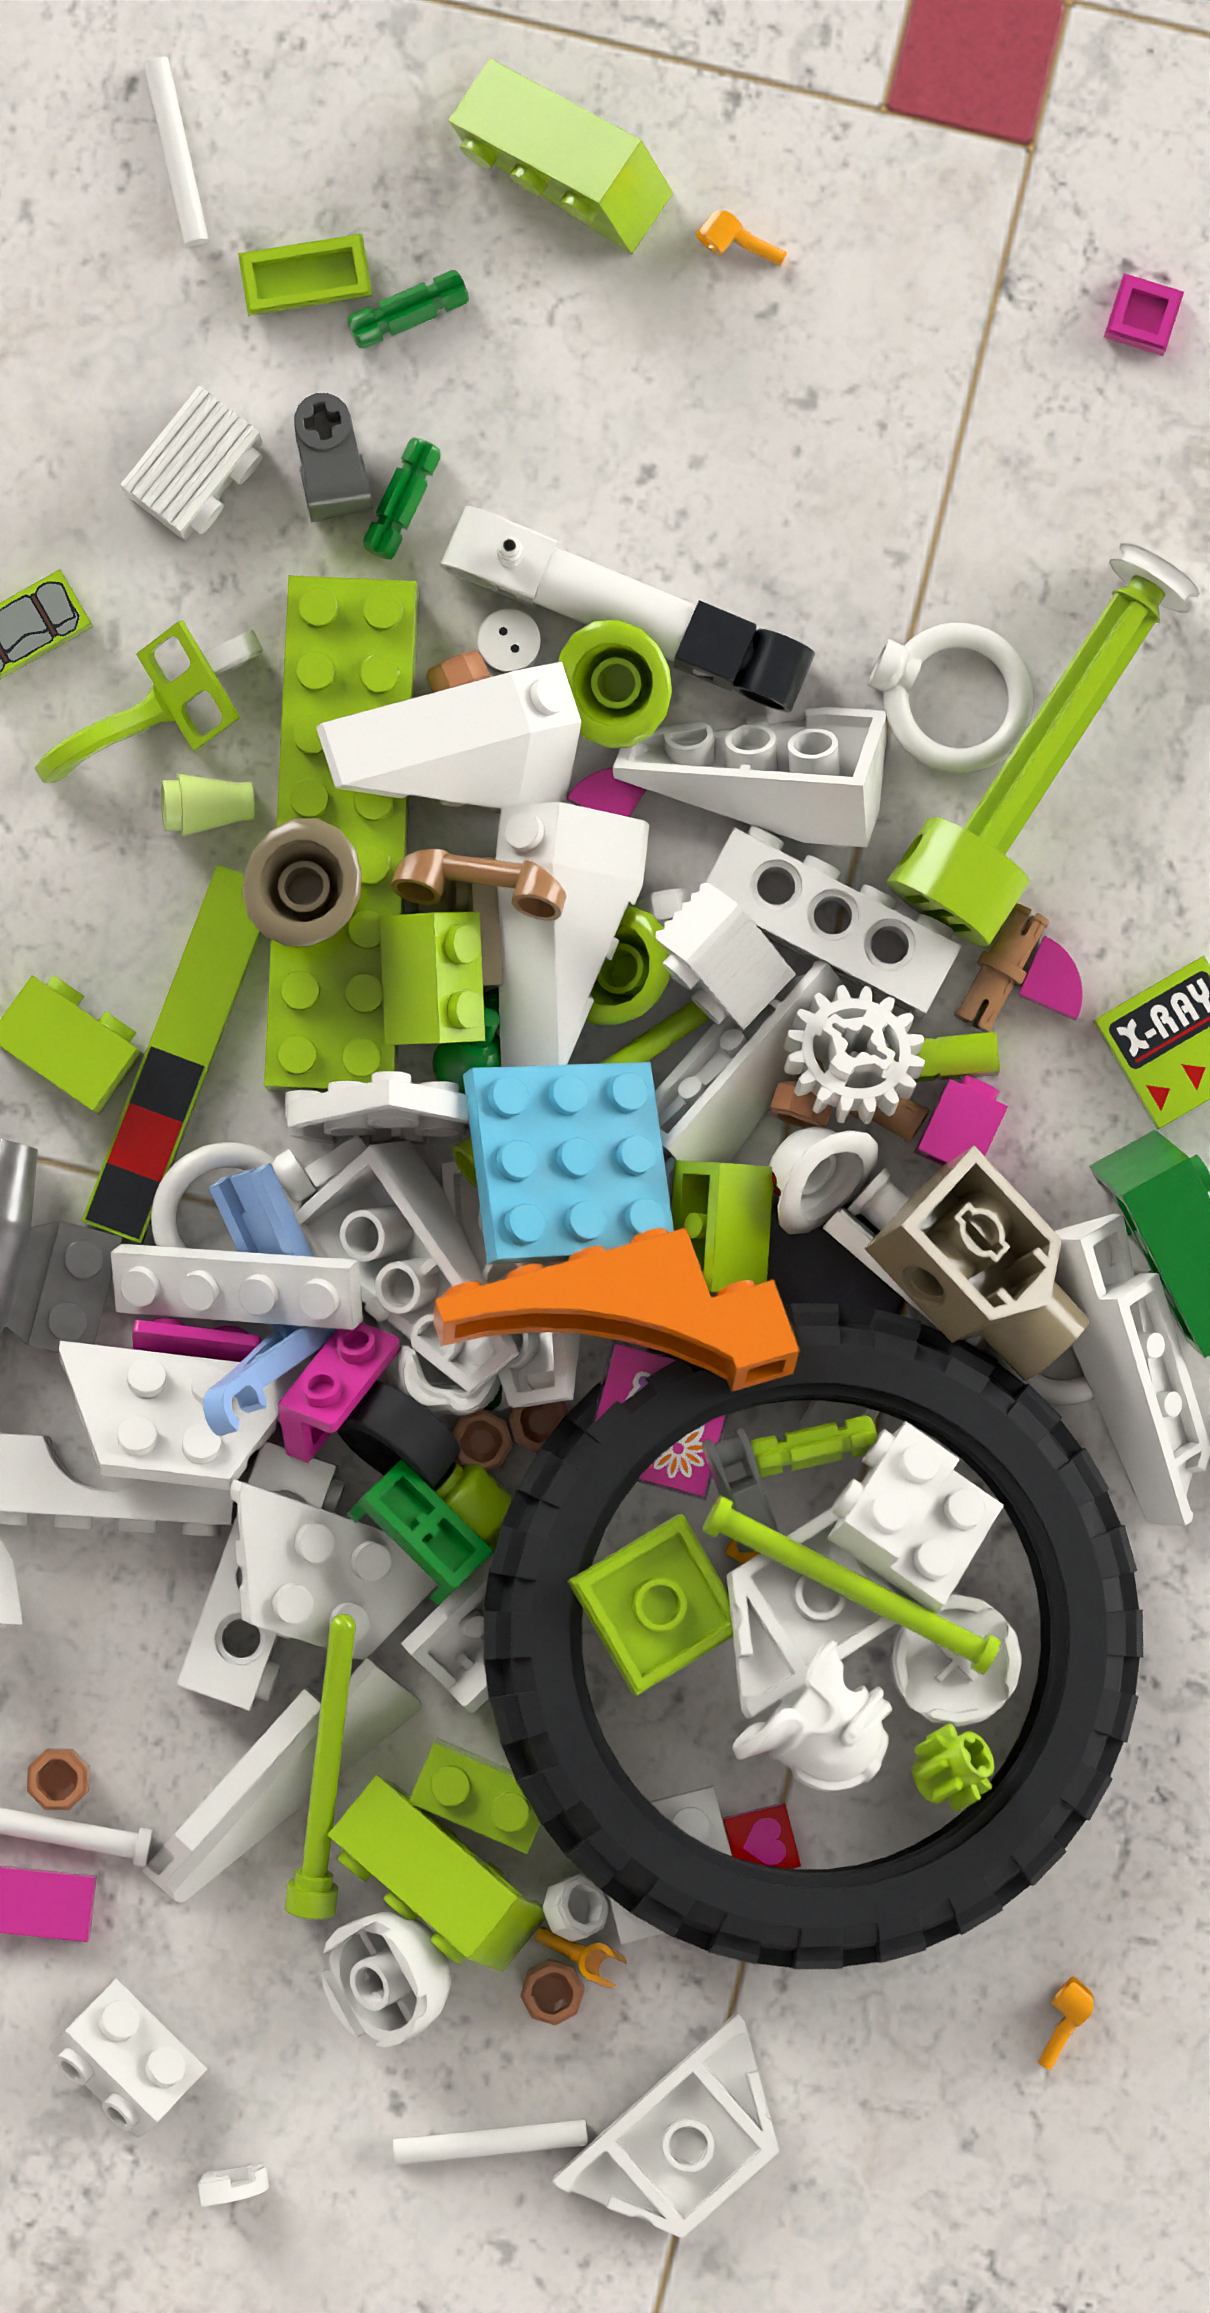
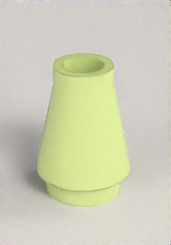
M177 773L176 780H162L161 809L164 831H179L180 836L183 837L238 821L254 820L255 807L252 782L237 783Z

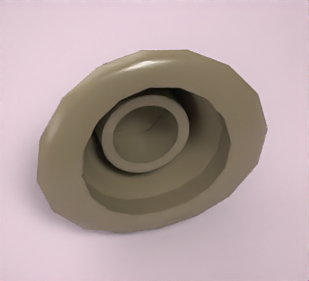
M318 818L292 819L271 829L254 848L245 869L243 898L248 917L264 936L285 946H311L334 936L350 920L360 898L362 871L355 848L341 830Z

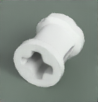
M885 1167L847 1209L853 1216L858 1214L864 1216L879 1231L885 1227L910 1199L890 1181L892 1173Z

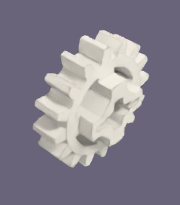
M841 985L837 987L833 1002L830 1003L825 996L817 993L811 1002L810 1011L801 1008L798 1010L792 1024L795 1030H789L783 1049L792 1053L788 1055L784 1070L786 1074H801L794 1089L797 1096L806 1095L810 1092L817 1096L812 1111L818 1114L829 1104L836 1107L837 1122L844 1123L849 1111H858L862 1122L868 1124L871 1122L877 1106L883 1113L891 1116L895 1113L898 1106V1097L905 1100L910 1099L917 1084L913 1079L919 1078L925 1060L915 1056L919 1054L924 1038L923 1035H907L914 1017L911 1013L902 1014L898 1017L891 1013L895 1003L894 997L888 996L879 1005L872 1002L871 987L864 986L859 998H850L846 987ZM884 1037L886 1038V1040H887L888 1043L890 1044L892 1050L889 1049L888 1047H886V1043H885ZM852 1051L859 1053L856 1058L849 1056ZM816 1059L822 1062L824 1072L819 1067Z

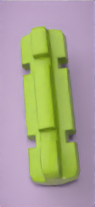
M864 1415L845 1419V1426L837 1428L836 1422L785 1432V1439L777 1441L776 1436L772 1435L753 1439L750 1444L760 1477L783 1473L782 1466L790 1465L791 1470L794 1471L843 1460L842 1453L850 1452L852 1458L865 1455L869 1447L877 1442L875 1425L871 1417Z

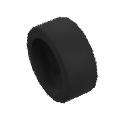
M378 1380L375 1381L337 1430L338 1435L348 1447L383 1476L402 1459L432 1490L461 1451L455 1436L431 1411L404 1392Z

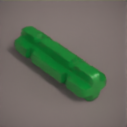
M450 270L434 277V284L426 286L423 282L379 301V308L373 311L368 306L350 314L347 322L355 343L359 348L365 349L383 341V334L390 332L392 336H395L438 317L437 311L442 308L449 312L465 305L469 301V295L461 275L457 270Z
M415 437L409 440L401 457L404 465L402 468H396L376 511L378 521L377 523L371 521L363 539L364 548L373 555L388 560L395 557L403 540L400 532L402 529H408L428 486V481L425 478L427 475H433L441 458L440 449L434 444Z

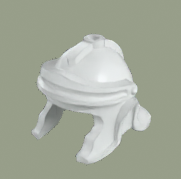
M829 1640L820 1649L808 1668L806 1683L779 1699L778 1702L780 1704L766 1723H755L747 1728L733 1744V1750L739 1760L769 1751V1758L772 1760L778 1759L790 1768L794 1778L800 1783L823 1792L846 1790L861 1782H869L880 1769V1763L888 1746V1735L883 1730L882 1720L891 1713V1705L889 1701L883 1699L884 1692L880 1687L874 1688L870 1692L867 1691L864 1685L853 1691L846 1688L843 1684L842 1675L844 1666L836 1652L838 1644L833 1640Z

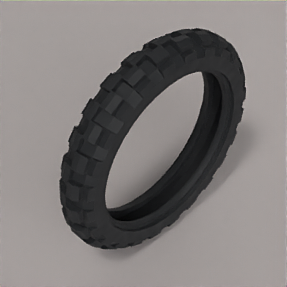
M838 1304L783 1305L799 1348L793 1374L731 1392L728 1381L717 1374L666 1352L647 1348L644 1352L676 1361L645 1378L648 1382L647 1385L622 1404L617 1400L597 1421L596 1417L607 1377L596 1384L563 1417L537 1451L535 1458L516 1488L499 1529L496 1548L488 1572L483 1610V1659L488 1698L498 1730L499 1741L517 1785L522 1790L539 1822L564 1855L597 1888L634 1916L671 1937L706 1950L709 1953L755 1965L764 1964L792 1969H842V1967L876 1962L881 1964L923 1952L932 1945L958 1934L963 1935L1003 1911L1002 1908L1030 1885L1034 1886L1066 1853L1065 1848L1085 1821H1090L1113 1779L1110 1776L1123 1743L1128 1742L1139 1697L1136 1695L1140 1657H1143V1609H1139L1134 1574L1137 1568L1125 1525H1121L1107 1492L1109 1490L1108 1485L1087 1449L1080 1446L1060 1420L1062 1416L1029 1384L1023 1383L997 1363L998 1360L984 1351L965 1340L952 1343L941 1331L922 1324L919 1320L878 1309L871 1310ZM786 1401H830L853 1404L883 1412L915 1426L937 1439L958 1455L985 1482L998 1501L1004 1505L1003 1508L1015 1527L1028 1557L1036 1586L1040 1613L1041 1649L1037 1681L1030 1708L1015 1744L1001 1768L990 1781L992 1788L981 1794L980 1800L967 1806L964 1811L941 1829L918 1843L880 1859L832 1869H788L765 1866L735 1858L713 1849L688 1835L662 1815L641 1794L620 1766L604 1737L595 1715L586 1683L582 1653L583 1607L568 1583L569 1579L593 1565L594 1557L604 1533L621 1502L637 1483L638 1478L665 1451L686 1435L723 1415L728 1416L737 1411L759 1405Z

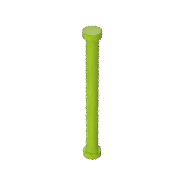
M720 1496L713 1505L705 1521L704 1532L714 1537L720 1532L971 1661L970 1669L982 1675L992 1665L1000 1648V1639L990 1634L982 1638L732 1509L733 1501L723 1496Z

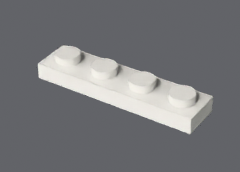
M120 1244L111 1252L116 1312L350 1330L355 1329L363 1321L358 1260Z

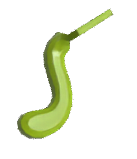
M183 620L176 622L136 653L153 682L147 697L129 709L115 713L81 729L50 749L34 768L43 783H54L62 780L79 764L95 753L162 722H176L191 749L196 751L241 719ZM174 636L179 640L186 652L190 665L185 672L173 681H170L166 678L155 659V650ZM203 691H207L211 695L222 714L221 723L205 735H201L197 731L186 710L187 704Z

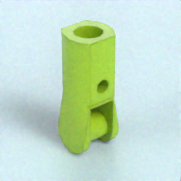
M996 1032L937 1037L936 1040L925 1038L919 1054L915 1055L925 1060L924 1067L919 1078L913 1080L917 1083L933 1081L936 1078L939 1081L962 1079L965 1075L970 1077L998 1075L1000 1063Z

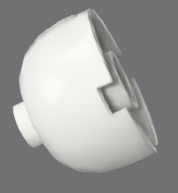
M386 1911L354 1920L338 1928L326 1942L323 1954L331 1950L329 1958L330 1969L322 1972V1982L331 2009L346 2030L358 2038L366 2033L371 2038L380 2041L373 2046L387 2048L415 2037L437 2018L447 2001L451 1986L449 1962L446 1955L430 1941L434 1935L432 1931L417 1919L407 1920L400 1914Z

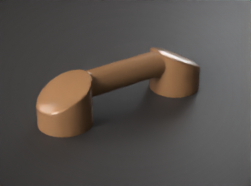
M440 849L420 850L403 858L396 867L391 883L392 890L398 896L422 905H433L440 901L446 880L514 888L511 900L514 908L531 918L547 921L556 920L561 917L567 898L566 892L560 883L534 862L525 860L523 863L451 855L447 851Z

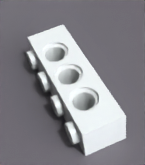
M750 826L746 834L734 827L705 883L709 882L739 904L762 931V934L769 940L811 962L822 960L828 963L836 975L861 988H864V986L871 987L872 993L882 999L891 995L895 998L894 1005L923 1019L962 946L950 940L954 931L947 925L927 915L920 914L917 921H914L894 911L897 901L874 887L864 884L860 892L844 885L837 881L841 872L816 857L807 855L802 863L781 852L784 842L763 829ZM769 873H780L786 876L792 884L793 896L787 902L780 905L765 902L757 890V883L760 878ZM826 902L838 903L846 909L849 915V926L839 934H827L817 927L814 921V910ZM883 931L896 933L904 941L906 948L905 957L894 964L880 962L871 951L872 937Z
M267 1440L263 1447L260 1448L248 1484L336 1513L346 1482L335 1479L339 1465L313 1457L309 1463L303 1462L287 1455L285 1446ZM237 1512L176 1685L250 1711L254 1708L257 1698L269 1701L281 1668L280 1664L271 1661L279 1637L290 1640L291 1637L256 1626L260 1632V1644L252 1655H238L227 1645V1628L234 1620L242 1619L239 1589L243 1582V1574L237 1565L235 1539L240 1538Z

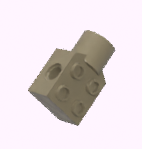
M975 1145L938 1168L864 1248L952 1343L982 1336L1024 1381L1033 1378L1059 1358L1078 1339L1090 1322L1088 1316L1055 1282L1062 1239Z

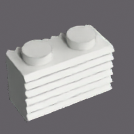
M198 386L121 483V487L127 497L185 541L193 530L203 534L215 522L224 507V504L218 499L234 480L239 485H242L256 470L263 458V454L258 451L263 443L260 433L224 403L208 393L203 387Z
M709 882L700 884V892L692 893L691 901L683 903L682 911L674 912L673 920L666 921L665 928L656 931V940L669 954L662 965L687 989L691 990L694 985L697 987L698 991L691 999L710 1019L720 1024L725 1018H728L744 1030L796 973L785 962V959L779 955V952L768 941V938L762 934V931L739 904Z

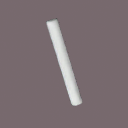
M156 57L145 61L144 68L182 237L186 247L199 246L207 243L209 237L168 58Z
M586 2119L393 2139L395 2165L588 2145Z

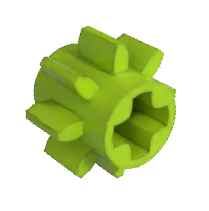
M947 1724L926 1736V1741L914 1747V1751L920 1758L913 1763V1779L919 1792L931 1803L940 1804L948 1799L954 1812H958L980 1800V1795L992 1788L987 1777L994 1770L993 1756L986 1742L976 1733L968 1731L957 1736L953 1725Z

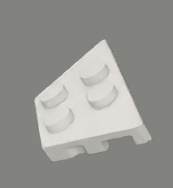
M60 1341L59 1346L60 1362L63 1371H66L75 1396V1404L82 1424L88 1432L91 1449L101 1475L230 1490L233 1479L238 1480L247 1468V1461L255 1450L262 1448L275 1431L276 1421L279 1419L278 1402L304 1371L291 1368L265 1386L263 1389L266 1395L267 1408L246 1413L239 1409L238 1400L234 1395L232 1398V1410L239 1419V1431L217 1436L208 1426L204 1416V1396L212 1386L229 1374L240 1362Z
M233 1479L230 1493L231 1500L237 1502L240 1538L235 1539L237 1565L243 1574V1582L239 1589L242 1620L252 1625L327 1649L332 1619L339 1614H348L356 1623L353 1658L365 1661L437 1586L384 1530L359 1521L355 1523L350 1518Z
M832 1508L786 1536L923 1607L918 1601L827 1539L840 1518L831 1512ZM761 1553L727 1574L741 1711L746 1719L751 1718L806 1683L808 1668L817 1653L829 1640H833L838 1644L836 1652L839 1660H841L897 1623Z
M738 2011L734 2013L552 2177L553 2183L561 2190L569 2193L573 2191L607 2205V2208L628 2217L635 2216L652 2223L658 2229L680 2238L688 2235L780 2152L742 2015Z

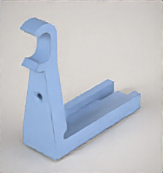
M271 1163L262 1165L259 1168L236 1173L234 1176L223 1177L209 1187L238 1252L314 1257ZM271 1324L275 1332L269 1334L229 1374L206 1392L203 1400V1411L210 1429L217 1436L239 1431V1419L232 1410L233 1396L235 1395L238 1400L239 1409L246 1413L267 1408V1400L263 1388L324 1346L337 1329Z

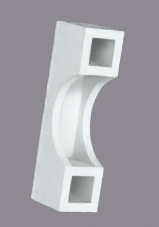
M0 1433V1524L28 1525L29 1513L54 1514L53 1527L92 1529L93 1517L118 1518L117 1531L156 1533L157 1521L182 1522V1535L220 1537L221 1524H234L237 1515V1502L231 1500L230 1490L144 1480L124 1490H101L84 1484L66 1470L55 1452L50 1436Z

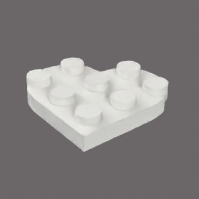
M386 1071L372 1074L371 1083L336 1081L329 1083L328 1092L324 1093L311 1090H296L285 1093V1120L288 1121L287 1128H290V1136L305 1141L336 1144V1136L354 1137L359 1134L360 1137L370 1136V1144L409 1140L413 1144H426V1137L449 1138L460 1136V1141L471 1135L467 1095L459 1093V1085L452 1082L433 1081L417 1085L411 1083V1075L408 1073Z

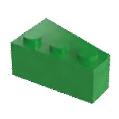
M1153 1130L1095 1162L1089 1168L1098 1184L1102 1182L1110 1189L1123 1214L1127 1236L1133 1234L1151 1269L1148 1273H1159L1170 1312L1186 1341L1200 1355L1206 1358L1210 1356V1197L1207 1193L1210 1191V1173L1197 1154L1190 1158L1158 1131Z

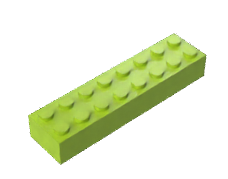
M288 575L276 827L292 819L318 818L340 829L356 850L362 876L360 898L352 916L334 936L311 946H285L271 939L264 1086L268 1091L311 1090L324 1093L328 1092V1084L331 1082L357 1081L366 1084L372 1082V1074L397 1072L398 1045H385L379 916L404 915L405 899L398 896L392 890L391 883L397 865L407 856L410 795L401 799L335 788L316 726L324 722L414 698L419 607L417 581Z

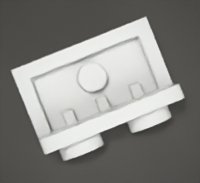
M494 1553L401 1643L410 1655L433 1675L469 1713H474L489 1699L483 1659V1610L488 1572Z
M117 1979L49 2046L50 2051L57 2057L56 2063L61 2072L73 2083L81 2086L85 2085L103 2102L102 2109L105 2115L114 2125L124 2131L131 2130L137 2137H142L207 2070Z

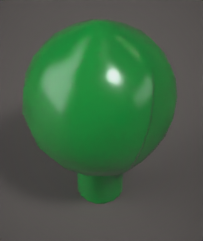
M484 1008L485 1041L440 1043L437 1046L432 1060L433 1072L437 1081L456 1083L459 1085V1093L465 1094L464 1073L471 1068L501 1067L500 1037L496 1034L500 1017L495 1011Z

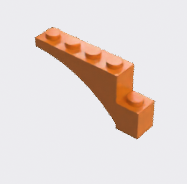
M664 1228L650 1229L632 1238L630 1244L605 1250L603 1246L587 1247L572 1254L567 1262L545 1268L538 1263L524 1265L508 1273L506 1279L482 1286L476 1281L464 1282L448 1289L443 1294V1297L435 1299L433 1323L441 1346L486 1336L528 1332L577 1333L617 1339L666 1352L707 1369L726 1379L731 1392L793 1374L799 1354L798 1345L774 1280L757 1285L751 1280L738 1281L722 1288L717 1293V1296L711 1298L686 1228L667 1232Z

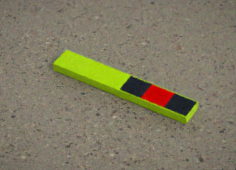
M218 864L216 865L81 1220L141 1244L144 1243L151 1224V1212L155 1193L163 1177L174 1164L261 935L259 929L248 917L243 898V873Z

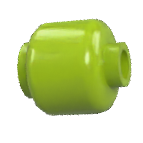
M453 1462L433 1491L494 1553L500 1532L499 1529L513 1497L482 1465L472 1463L460 1466L457 1462Z

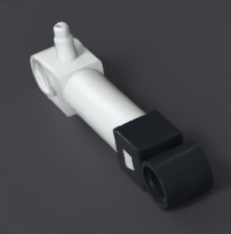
M466 506L440 564L443 569L460 579L533 609L538 604L585 625L594 621L620 620L638 627L658 644L664 658L674 661V668L731 691L734 689L742 696L756 703L781 712L789 713L792 711L815 656V652L811 648L795 639L768 629H757L755 623L701 600L698 601L697 605H694L558 548V541L473 506Z

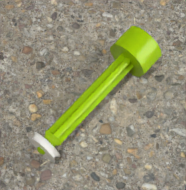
M1121 543L1119 548L1123 558L1111 559L1109 561L1112 570L1128 585L1112 591L1113 597L965 826L962 828L940 817L927 818L886 881L892 892L919 914L927 915L947 925L954 931L953 935L976 946H989L1030 883L1026 873L1008 858L1006 853L1154 624L1160 622L1159 605L1178 613H1188L1190 608L1186 598L1198 597L1200 595L1197 586L1188 576L1165 559L1142 547L1131 543Z

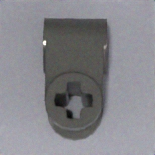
M315 393L306 397L298 405L295 412L294 428L302 465L299 467L311 522L373 510L363 457L358 452L351 415L346 404L337 396L329 393ZM326 413L330 423H340L332 427V438L320 440L316 430L306 431V429L314 426V415Z

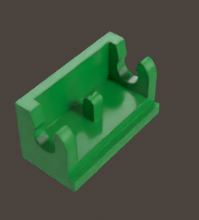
M402 1459L347 1513L355 1523L367 1513L439 1586L429 1596L437 1606L452 1594L493 1552Z

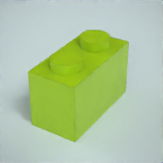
M441 912L379 916L385 1045L485 1041L480 912Z
M54 974L47 984L31 975L0 1019V1047L99 1115L142 1055V1052L130 1043L137 1032L107 1011L103 1013L99 1020L83 1011L78 1005L85 996Z
M675 1160L671 1209L674 1231L682 1228L687 1229L709 1292H719L722 1288L743 1280H751L755 1285L767 1282L773 1197L772 1167Z
M437 1737L408 1802L527 1854L540 1826V1822L519 1785H517L512 1770Z

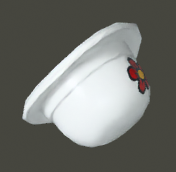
M818 1126L806 1127L788 1136L773 1154L769 1167H772L773 1192L780 1198L777 1207L779 1225L788 1234L808 1233L826 1223L839 1208L843 1209L870 1180L878 1161V1143L866 1132L847 1130L836 1133L831 1129Z

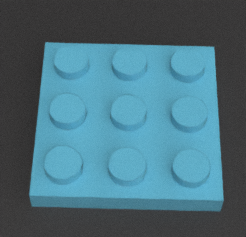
M651 1062L471 1068L463 1074L465 1094L468 1100L469 1126L487 1265L568 1261L572 1254L587 1247L603 1246L605 1250L630 1244L632 1238L650 1229L664 1228L667 1232L674 1231Z

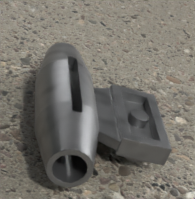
M0 1139V1337L6 1327L26 1345L59 1353L60 1341L94 1345L113 1274L111 1252L120 1245L122 1237L63 1221L31 1227L38 1149Z

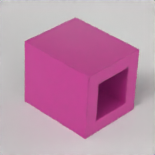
M967 1075L964 1076L961 1084L950 1079L945 1084L913 1153L941 1166L974 1145L985 1156L1008 1108L1007 1105L996 1101L999 1090Z

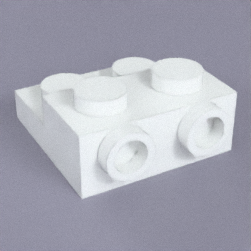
M905 1422L893 1435L885 1429L882 1430L877 1436V1442L869 1447L862 1462L869 1466L870 1469L861 1483L852 1479L835 1502L831 1512L840 1518L827 1539L933 1613H936L947 1602L1004 1505L953 1470L959 1458Z

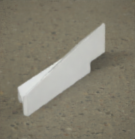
M822 960L813 962V967L806 975L792 978L744 1030L728 1018H725L720 1024L715 1022L656 1089L655 1098L671 1209L675 1160L730 1163L769 1108L777 1084L787 1081L792 1075L786 1074L784 1070L788 1055L792 1053L783 1048L789 1030H795L792 1024L796 1013L800 1008L810 1011L811 1002L817 993L825 996L830 1003L833 1002L837 987L845 986L828 963Z
M1111 1214L1056 1230L1055 1232L1062 1239L1055 1282L1090 1319L1088 1326L1072 1344V1347L1144 1516L1148 1522L1153 1524L1186 1526L1192 1521L1194 1514L1190 1511L1186 1497L1192 1474L1206 1470L1210 1455V1443L1159 1273H1139L1134 1276L1123 1214Z
M371 1656L367 1657L350 1676L339 1776L421 1708L420 1700ZM309 1686L297 1696L173 1834L163 1848L147 1864L146 1868L142 1870L173 1900L181 1903L185 1902L310 1800L322 1698Z

